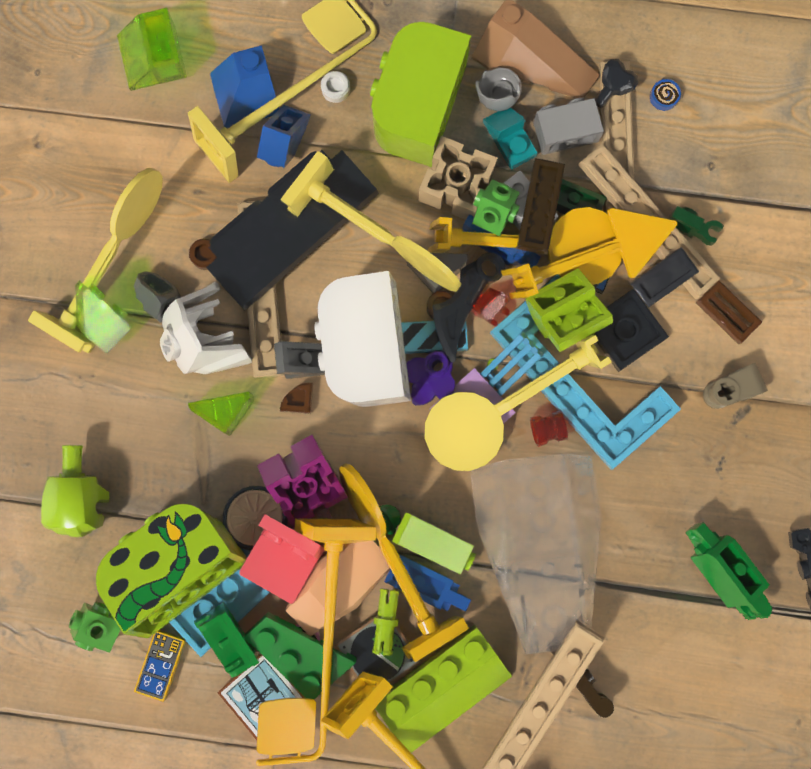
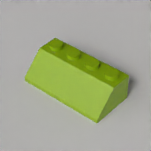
M474 624L395 683L375 709L391 732L412 753L509 680L512 675Z

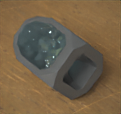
M148 271L138 273L133 286L136 298L143 304L144 311L161 323L164 312L172 302L181 298V295L177 288L165 278Z

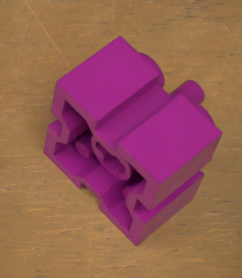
M313 435L290 446L293 453L288 454L284 458L278 453L257 465L265 487L275 502L279 503L283 514L293 528H295V518L311 519L315 516L314 509L321 505L328 509L348 497L337 474L326 459Z

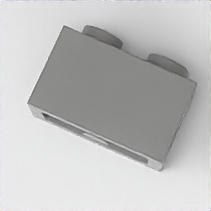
M577 98L570 101L567 105L558 107L555 104L544 106L537 111L533 122L542 155L597 143L604 132L595 98L588 100Z

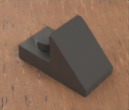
M287 341L274 344L277 374H285L287 379L325 375V371L320 370L318 353L322 352V344Z

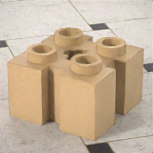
M441 136L432 158V170L427 169L419 188L418 201L439 210L443 203L452 207V215L465 220L469 214L475 217L478 208L473 205L475 198L481 188L486 190L498 158L475 149L473 156L463 152L464 144ZM456 177L462 179V182L460 183L454 181Z

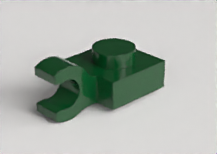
M677 206L668 218L677 222L676 228L680 233L690 238L695 236L709 246L714 245L717 239L711 237L708 230L713 229L716 232H720L724 227L722 223L716 220L703 223L705 219L699 217L696 211L687 207L681 208Z

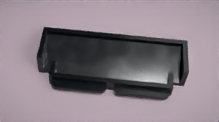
M323 150L320 151L329 159L334 169L323 183L330 188V192L359 211L379 194L377 188L343 150L332 159ZM316 151L307 155L268 190L267 198L262 202H253L210 240L211 246L209 249L217 258L206 268L244 311L348 221L347 218L323 202L319 203L313 198L298 217L288 211V205L281 201L283 195L310 162Z

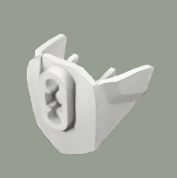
M216 281L201 290L176 299L163 314L162 325L164 332L160 339L161 350L168 362L176 360L177 366L183 374L195 372L206 375L252 363V358L242 344L232 345L233 331L212 336L201 333L196 325L198 320L213 316V309L220 302L219 299L201 305H194L221 289Z

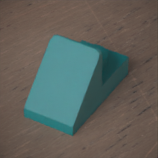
M509 108L497 111L483 119L482 122L510 170L537 156L538 152L523 129L525 118L515 110Z

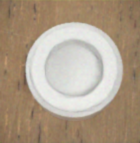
M331 71L322 78L321 91L324 98L330 102L339 103L349 96L350 82L344 73Z

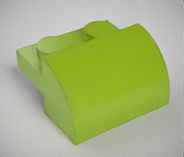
M579 268L539 289L538 294L525 298L537 328L545 339L549 338L559 352L613 323V315L595 294V287Z

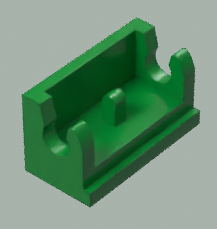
M225 602L194 620V624L200 630L231 678L259 664L257 651L244 638V631Z

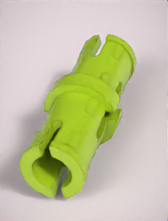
M380 588L378 615L374 617L373 624H376L372 653L380 655L383 647V655L391 656L393 654L394 629L398 627L399 622L396 619L400 591L390 590L388 602L389 589Z

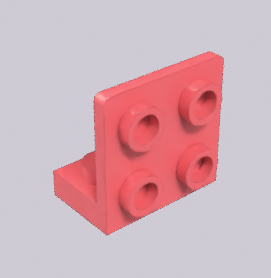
M265 514L259 523V526L264 530L240 569L239 574L286 602L294 604L324 552V548Z

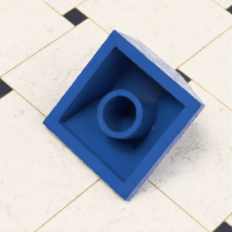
M262 45L232 53L210 73L223 125L226 128L231 127L276 97ZM277 108L265 118L273 116L280 108Z

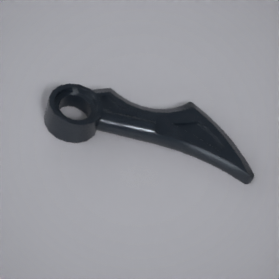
M494 252L482 254L476 261L460 269L461 287L446 302L432 306L438 339L448 360L452 363L456 361L461 332L473 306L486 284L495 283L503 276L501 270L505 269V262L500 255ZM484 261H491L495 264L496 273L494 276H488L483 272L482 264Z

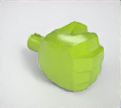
M62 445V473H59V476L47 477L42 496L41 523L45 528L57 534L83 537L94 529L103 526L105 517L97 513L96 503H108L110 493L99 485L96 476L82 473L83 445Z

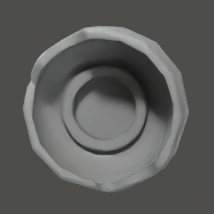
M498 67L483 72L481 79L476 81V90L480 102L486 108L494 111H503L509 109L517 102L521 95L522 84L518 75L511 69Z

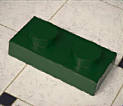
M562 179L556 211L566 214L573 209L585 207L602 210L606 197Z

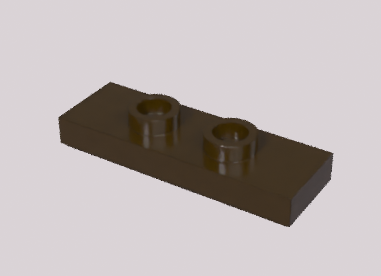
M538 158L534 159L516 249L547 255L565 164Z

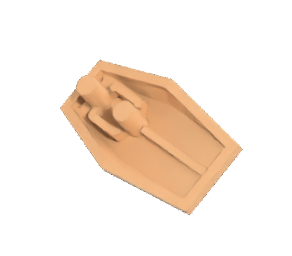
M374 541L343 544V551L340 552L335 621L355 610L390 569L381 552V548ZM327 554L318 560L295 603H289L285 608L286 612L309 636L324 628Z

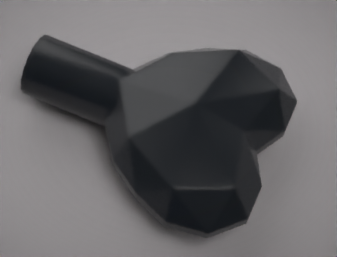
M610 59L605 64L602 72L604 88L595 98L596 105L599 108H603L612 95L621 96L635 90L638 85V75L633 71L626 70L623 62L619 59Z

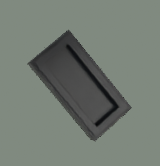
M680 247L631 282V285L649 308L696 275L699 270L683 248Z

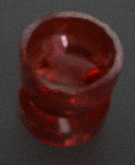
M561 410L551 412L549 416L544 418L540 415L530 417V426L537 447L547 445L550 440L560 442L568 439L567 426Z

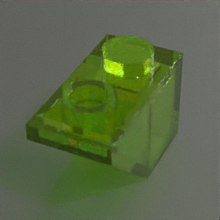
M79 280L75 285L77 327L89 340L107 354L132 328L125 320L128 314L116 303H113L110 307L104 302L103 299L106 295L93 283L87 287Z

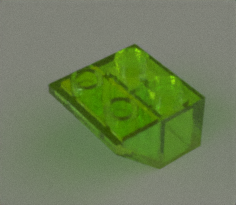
M167 8L138 14L117 35L130 91L187 78L175 24Z

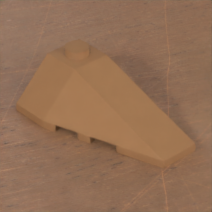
M513 0L504 1L490 20L472 54V59L488 70L498 67L509 68L518 75L519 79H522L521 82L536 83L548 87L551 91L574 98H584L600 76L538 18Z

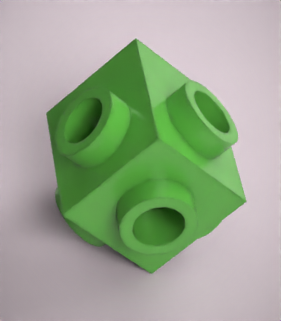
M492 179L486 190L481 188L475 198L473 205L478 208L472 224L500 236L508 221L513 223L518 214L520 206L516 204L520 192Z
M84 602L81 610H75L69 622L70 633L73 640L76 641L75 645L88 651H93L94 648L110 653L121 630L106 605L100 602H94V605Z

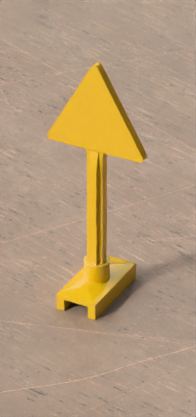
M615 208L608 209L607 213L615 234L614 240L542 267L533 266L530 268L529 263L501 270L503 276L512 275L513 283L517 289L509 293L511 299L536 295L539 293L536 285L543 283V279L618 251L622 255L629 278H635L675 229L677 222Z

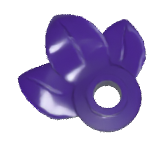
M434 351L428 354L426 358L415 357L406 363L408 380L410 383H413L411 390L413 405H425L431 402L435 396L441 399L454 393L455 381L451 375L453 363L448 360L445 352ZM437 363H443V368L440 371H434V366Z

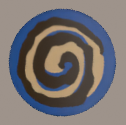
M662 79L656 82L650 92L651 104L661 111L673 109L681 97L679 85L670 79Z

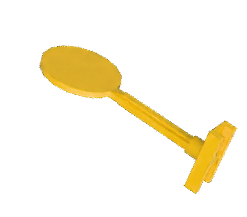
M585 207L573 209L559 217L552 229L548 250V260L550 263L614 240L615 234L609 216L604 211ZM439 217L430 223L429 230H435L434 242L438 243L429 247L428 252L444 253L449 251L451 246L461 247L462 244L516 248L519 235L501 234L498 236L491 233L464 232L460 228H452V218ZM618 251L558 275L563 277L579 268L592 285L599 284L613 275L621 263L622 255Z
M345 463L340 466L339 474L348 499L361 522L376 527V538L379 541L381 552L418 620L417 625L422 635L402 647L408 660L412 658L414 662H417L467 631L469 627L464 618L452 616L438 625L434 615L429 613L394 545L386 537V523L370 488L359 472L352 465Z

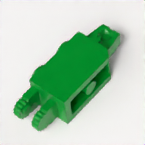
M704 522L690 527L685 532L695 547V553L690 558L727 608L736 607L739 613L743 614V617L748 620L770 617L773 609L763 594L770 584L736 539L729 535L719 536L715 531L712 532Z

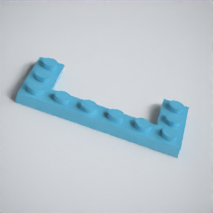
M557 274L544 286L554 282L555 280L561 277ZM525 301L491 330L490 334L505 349L519 334L524 332L544 353L525 373L533 381L560 363L535 337L534 334L539 329ZM522 342L509 356L513 359L526 345ZM529 351L517 365L521 368L534 354ZM569 374L541 390L610 470L619 465L681 410L660 386L614 425Z

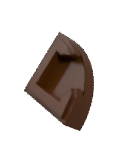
M313 383L300 384L292 389L283 398L280 412L311 414Z

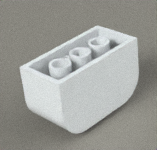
M384 271L343 277L330 283L320 296L318 302L319 321L315 322L314 327L316 338L321 340L322 352L318 353L319 367L321 371H325L326 381L332 392L339 398L361 407L411 401L397 284L390 272Z

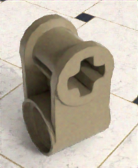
M753 363L708 384L703 391V399L709 407L719 409L767 392L768 389L756 363ZM720 390H723L725 393L722 397L718 395Z

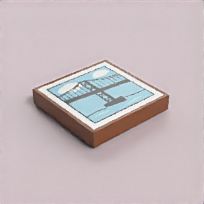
M262 654L258 656L259 664L234 677L217 692L256 740L260 703L282 698H305Z

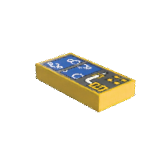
M161 630L153 634L134 692L162 702L166 700L186 642L184 638Z

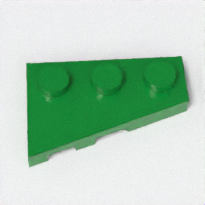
M270 612L264 615L246 632L244 638L305 698L316 699L322 693L324 640H316L303 633L301 628ZM333 648L330 685L356 663L357 657L348 652L344 654Z

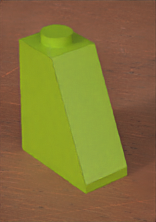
M407 512L392 542L460 575L463 569L469 571L476 556L475 553L471 552L474 547L473 545Z

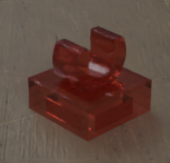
M489 287L478 298L471 311L476 317L496 327L498 322L494 316L499 311L506 316L510 314L509 309L505 306L509 300L503 292Z

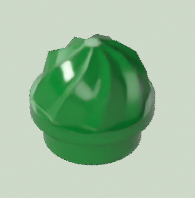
M390 504L379 506L386 523V534L392 535L401 523V514L396 507Z

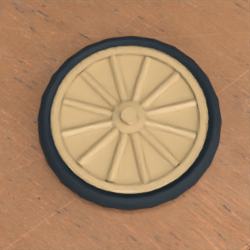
M249 486L237 491L228 500L223 511V525L237 545L249 551L253 549L264 530L259 526V523L265 514L285 526L288 519L283 514L279 503L275 502L267 488L263 486Z

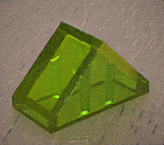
M248 391L190 402L188 407L192 412L224 434L230 436L253 404L254 396Z

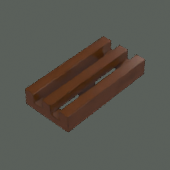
M719 280L696 302L737 344H741L762 323ZM716 291L751 324L749 327L714 294ZM709 299V300H710L734 325H736L743 333H740V332H739L713 305H711L707 300Z

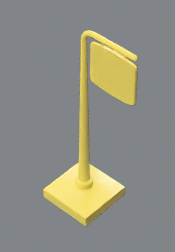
M323 0L303 13L302 20L317 41L331 54H335L366 33V28L362 23L363 20L371 28V34L367 38L228 129L224 127L219 130L198 106L188 112L194 141L229 183L239 177L236 154L231 146L235 143L236 137L365 47L376 37V25L355 0ZM347 1H348V2L353 6V8L359 13V15L362 17L361 19H360V18L358 17V15L354 12V10L346 3Z

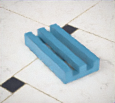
M522 332L480 375L483 378L486 377L490 381L488 383L492 387L495 386L498 389L497 393L501 396L544 353ZM523 342L526 346L495 376L492 371ZM531 351L534 356L503 384L500 380Z

